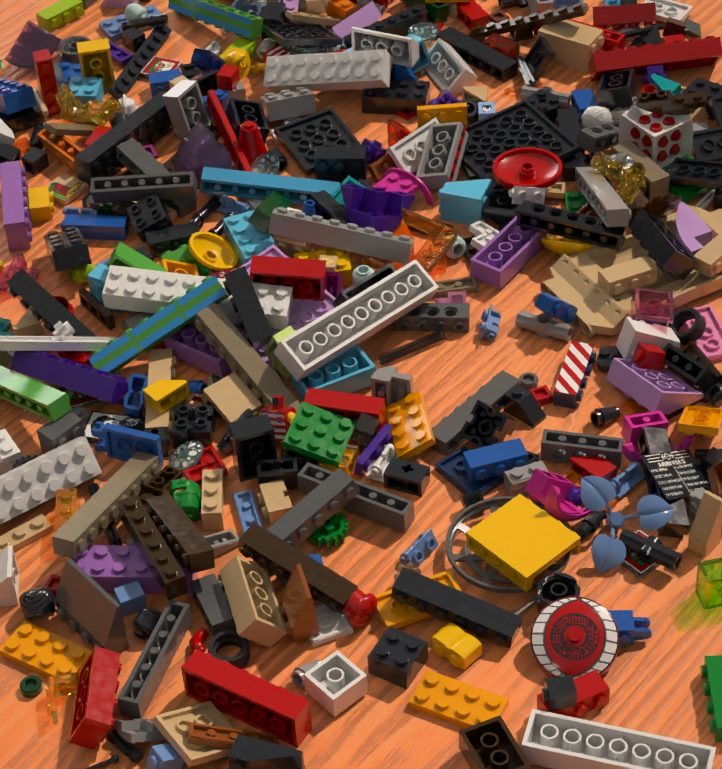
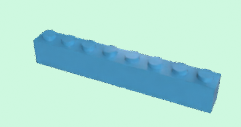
M203 166L200 192L265 200L276 190L289 199L291 203L304 205V201L309 200L312 194L322 190L332 195L340 186V182Z

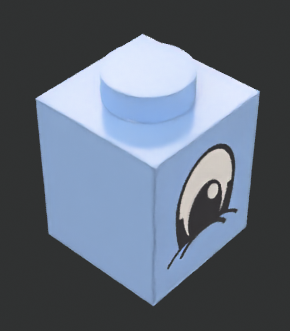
M478 102V121L495 114V102Z

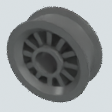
M71 36L63 39L58 45V49L61 52V61L80 64L77 43L91 40L85 36Z

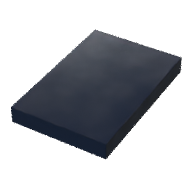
M466 446L434 464V469L464 495L480 489L482 496L504 483V478L501 475L471 483L463 467V452L469 451Z

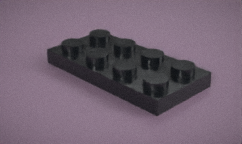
M676 157L665 170L670 175V184L722 189V162Z

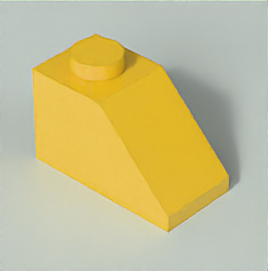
M158 380L143 389L146 404L159 415L190 396L186 380Z

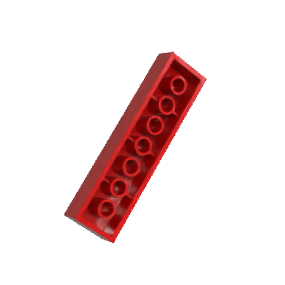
M707 36L705 39L691 38L689 41L660 42L658 45L644 44L642 47L613 48L605 52L604 50H597L588 62L591 81H598L602 73L633 68L635 76L644 75V69L647 66L663 65L664 72L713 66L722 58V45L720 37Z

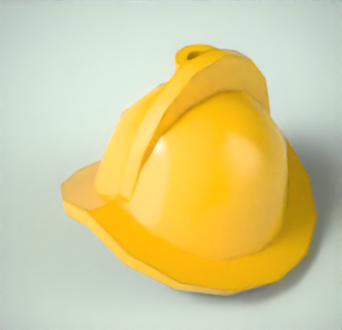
M242 48L226 50L220 57V69L224 64L239 67L240 79H242L250 70L251 61L248 51Z

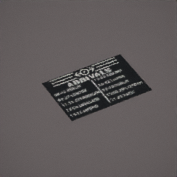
M689 449L640 456L667 500L689 497L690 493L701 487L712 493L708 478Z

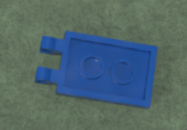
M96 421V429L91 428L92 436L98 437L99 443L94 442L93 444L95 451L107 452V457L128 461L137 451L156 455L159 458V465L162 469L164 461L160 435L110 423L104 425L101 421Z

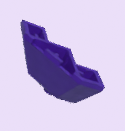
M354 184L341 185V192L350 223L357 224L358 227L364 229L365 227H371L378 232H392L395 230L415 199V195L402 191H385V189L375 187L369 189Z

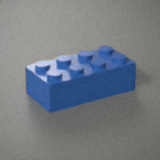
M6 78L0 79V113L9 115L37 105L32 86Z

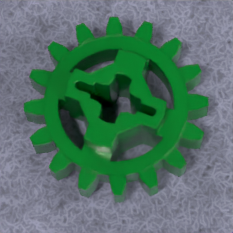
M342 512L335 513L314 531L307 540L311 539V544L318 543V547L326 544L327 548L330 547V544L337 546V541L344 542V537H348V531H350L347 516L343 517Z

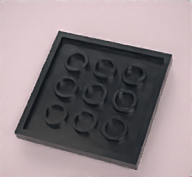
M322 24L263 25L262 31L284 48H292V46L307 48V45H312L316 48H320L322 45L337 47V45H342L343 38Z
M332 107L274 128V134L305 175L315 172V146H361V143Z

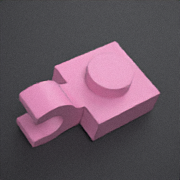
M466 291L448 292V298H435V303H467Z

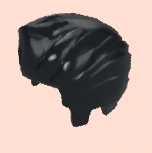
M38 585L33 589L25 591L19 597L20 607L26 620L56 612L55 598L52 589L49 587Z

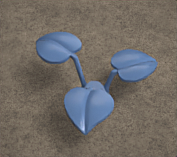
M585 476L581 478L580 497L583 505L591 511H600L605 506L607 507L608 515L605 522L610 528L611 537L606 534H600L594 539L591 547L594 565L600 573L619 566L626 557L624 543L619 539H614L615 529L621 527L624 521L640 517L639 524L643 529L656 530L664 526L673 514V507L664 499L656 495H646L637 503L638 514L624 517L620 512L611 511L609 502L613 501L616 497V491L612 483L598 476Z

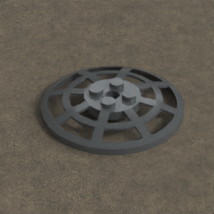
M516 496L493 497L472 504L461 511L449 526L446 535L448 560L459 576L478 588L496 593L515 594L525 592L519 586L501 587L487 584L490 581L505 584L514 583L508 578L495 577L499 571L492 566L487 573L481 570L475 562L484 560L476 554H471V550L466 547V543L465 554H453L452 543L456 532L459 530L466 535V532L470 530L469 527L463 524L466 520L490 509L492 514L499 509L498 507H502ZM530 499L536 506L545 510L550 516H552L548 512V510L544 508V504L538 503ZM559 520L560 522L563 523L564 526H566V527L568 528V526H567V524H566V522H565L564 520ZM572 550L565 554L561 565L553 563L545 570L562 573L570 561ZM456 562H468L469 566L482 577L479 580L474 579L461 570ZM539 581L533 583V588L529 591L537 589Z

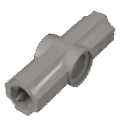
M523 86L521 89V100H525L529 95L537 93L539 89H544L548 93L559 97V107L569 108L570 94L553 91L549 86H542L540 88Z
M520 310L515 320V325L536 331V335L540 338L552 336L569 341L573 332V326L554 321L546 313L535 315Z

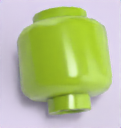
M88 264L69 269L70 280L74 281L77 285L87 284V275L95 266Z

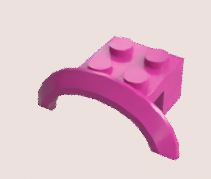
M400 168L387 169L383 173L381 181L372 186L385 189V191H402L413 194L420 189L425 196L426 203L434 206L433 196L427 185L415 175Z
M661 410L624 416L621 435L626 444H622V452L629 461L639 462L642 465L636 439L644 426L668 430L669 422ZM696 433L691 436L686 435L685 439L676 448L670 441L671 451L688 449L695 440Z
M535 468L525 491L531 494V499L538 503H543L544 508L554 518L564 520L565 522H572L594 512L586 507L579 509L566 500V496L572 490L574 484L564 476Z

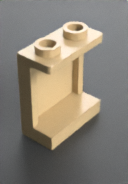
M235 372L203 389L202 401L205 405L210 403L214 405V408L227 422V430L229 429V423L235 422L246 409H251L253 415L259 416L261 412V402Z

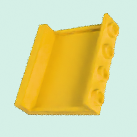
M518 494L466 532V547L525 592L533 588V578L573 549L579 553L581 546V537L576 532L568 529L562 522L554 519L545 510L539 508L530 499L525 498L521 494Z

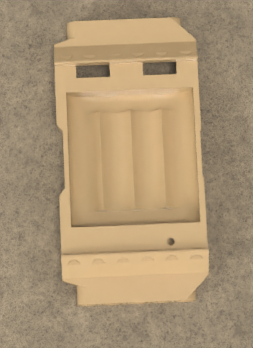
M687 205L713 231L712 239L722 232V209L708 212L700 207ZM677 212L659 219L666 224L674 235ZM630 234L626 236L620 251L595 245L587 251L578 252L571 256L563 254L550 267L551 279L541 282L540 289L542 293L558 297L578 309L571 323L585 337L591 338L598 334L613 336L621 332L626 316L638 321L639 318L653 309L664 314L722 289V270L712 278L693 270L683 281L678 277L673 278L666 270L663 272L658 268L657 282L610 296L597 284L598 270L645 255L648 256L649 251L642 248L639 244L641 241Z

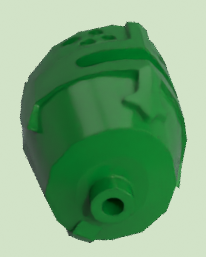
M188 479L172 480L169 494L189 519L196 521L199 519L201 511V487L196 482ZM178 489H186L185 491L175 492Z

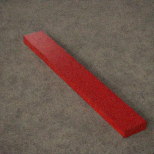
M208 90L206 104L236 169L252 172L215 91Z

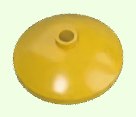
M196 232L192 234L188 241L193 257L209 269L224 271L234 268L238 263V255L234 247L224 238L214 233Z
M541 238V242L546 248L556 254H561V256L563 254L571 256L578 252L587 251L595 246L569 238Z

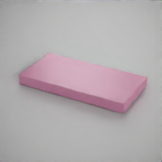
M712 305L696 307L694 309L706 321V328L703 335L695 343L711 362L721 361L722 323ZM695 319L688 320L681 326L684 332L692 327Z

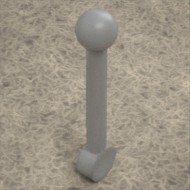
M534 595L532 601L514 614L520 615L533 604H537V595Z

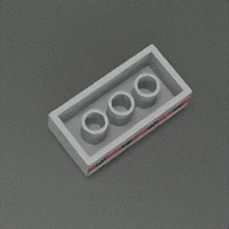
M462 122L430 125L416 177L422 180L429 190L442 189L446 182H455L469 135Z

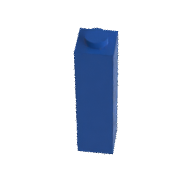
M66 214L65 220L61 223L62 231H65L64 229L68 227L78 228L84 239L126 241L130 230L127 216Z

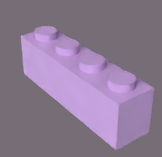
M372 1L329 30L343 38L351 33V27L362 28L377 22L382 15Z

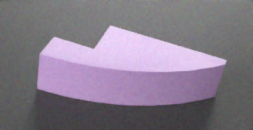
M680 202L676 213L675 236L693 257L712 240L713 231L684 202Z

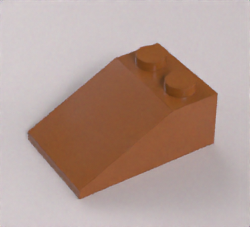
M297 564L282 593L283 605L279 606L282 617H287L288 620L285 623L288 635H293L295 642L320 635L312 596L301 564Z

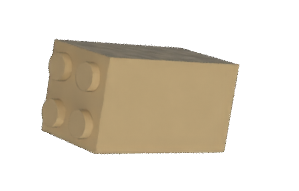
M563 20L544 24L538 30V38L540 36L544 37L555 54L551 61L553 63L588 73V62L595 51L603 50L605 37H603L604 30L570 20Z

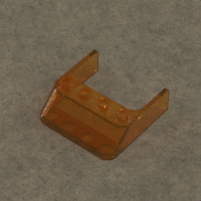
M403 208L401 213L404 223L429 234L428 240L410 262L416 259L424 270L430 274L457 240V231L447 225ZM365 255L362 258L364 265L371 267L374 271L386 265Z

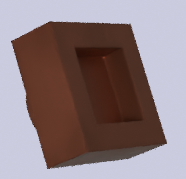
M501 10L489 14L490 22L499 23L502 20L509 19V16Z

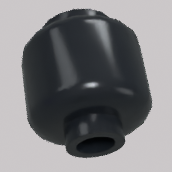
M152 607L140 610L132 622V628L135 631L134 635L141 640L149 639L162 614Z

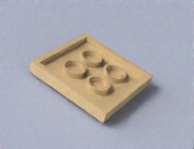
M211 701L154 716L153 724L189 767L226 757L230 751L229 749L187 744L188 722L233 728Z

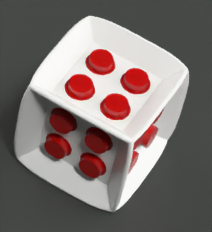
M634 106L627 110L620 119L618 145L631 141L657 163L659 167L663 168L672 163L676 157L681 158L687 154L690 156L693 142L692 118L689 115L653 113Z

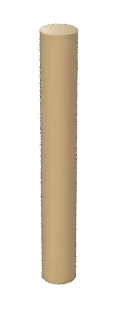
M33 87L37 104L43 116L46 117L49 115V111L37 87Z

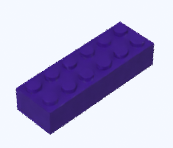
M15 351L9 370L111 403L124 405V398L128 392V382H126L125 377L43 351Z

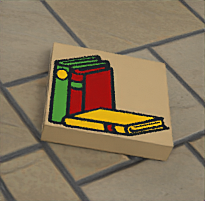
M62 173L46 185L49 187V192H53L54 200L64 205H67L89 189L88 183L66 173Z

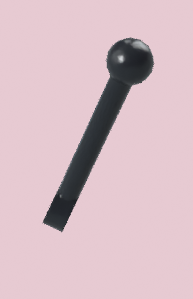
M112 755L110 759L85 769H98L110 763L116 764L119 762V757Z

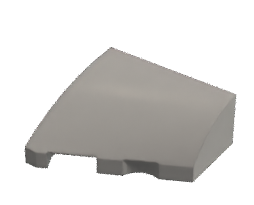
M134 718L129 721L115 719L113 727L123 739L130 743L167 740L153 724L154 718Z

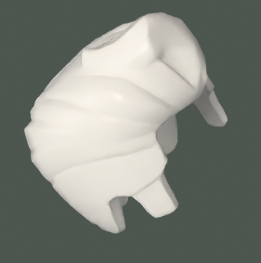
M600 106L588 107L581 116L583 128L614 121L609 109Z

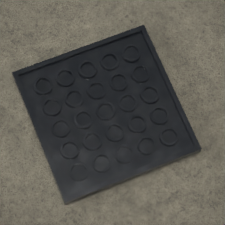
M525 99L466 126L465 129L469 135L461 163L479 180L491 179V190L503 189L505 187L497 183L493 177V162L502 153L516 148L535 147L554 153L562 161L581 152V149L575 141Z

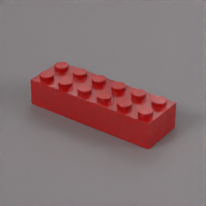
M198 649L192 653L181 667L186 696L201 703L211 701L218 711L267 734L278 735V739L297 748L312 730L310 702L302 695H296L282 686L270 683L265 678L252 675L245 669H239L227 661L217 659L210 653L202 652Z

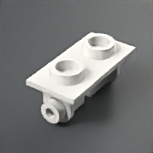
M515 186V188L509 190L508 194L513 198L512 204H522L524 200L544 205L547 188Z
M392 444L383 447L381 456L375 460L366 474V478L384 483L383 473L392 457L398 458Z

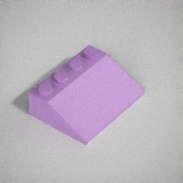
M613 358L606 379L612 383L613 387L621 389L624 395L636 400V403L647 408L648 412L661 410L663 414H670L702 399L704 396L703 393L664 366L661 367L660 371L643 369L634 363L632 359Z

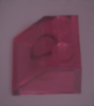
M635 287L631 299V316L636 320L673 324V291Z

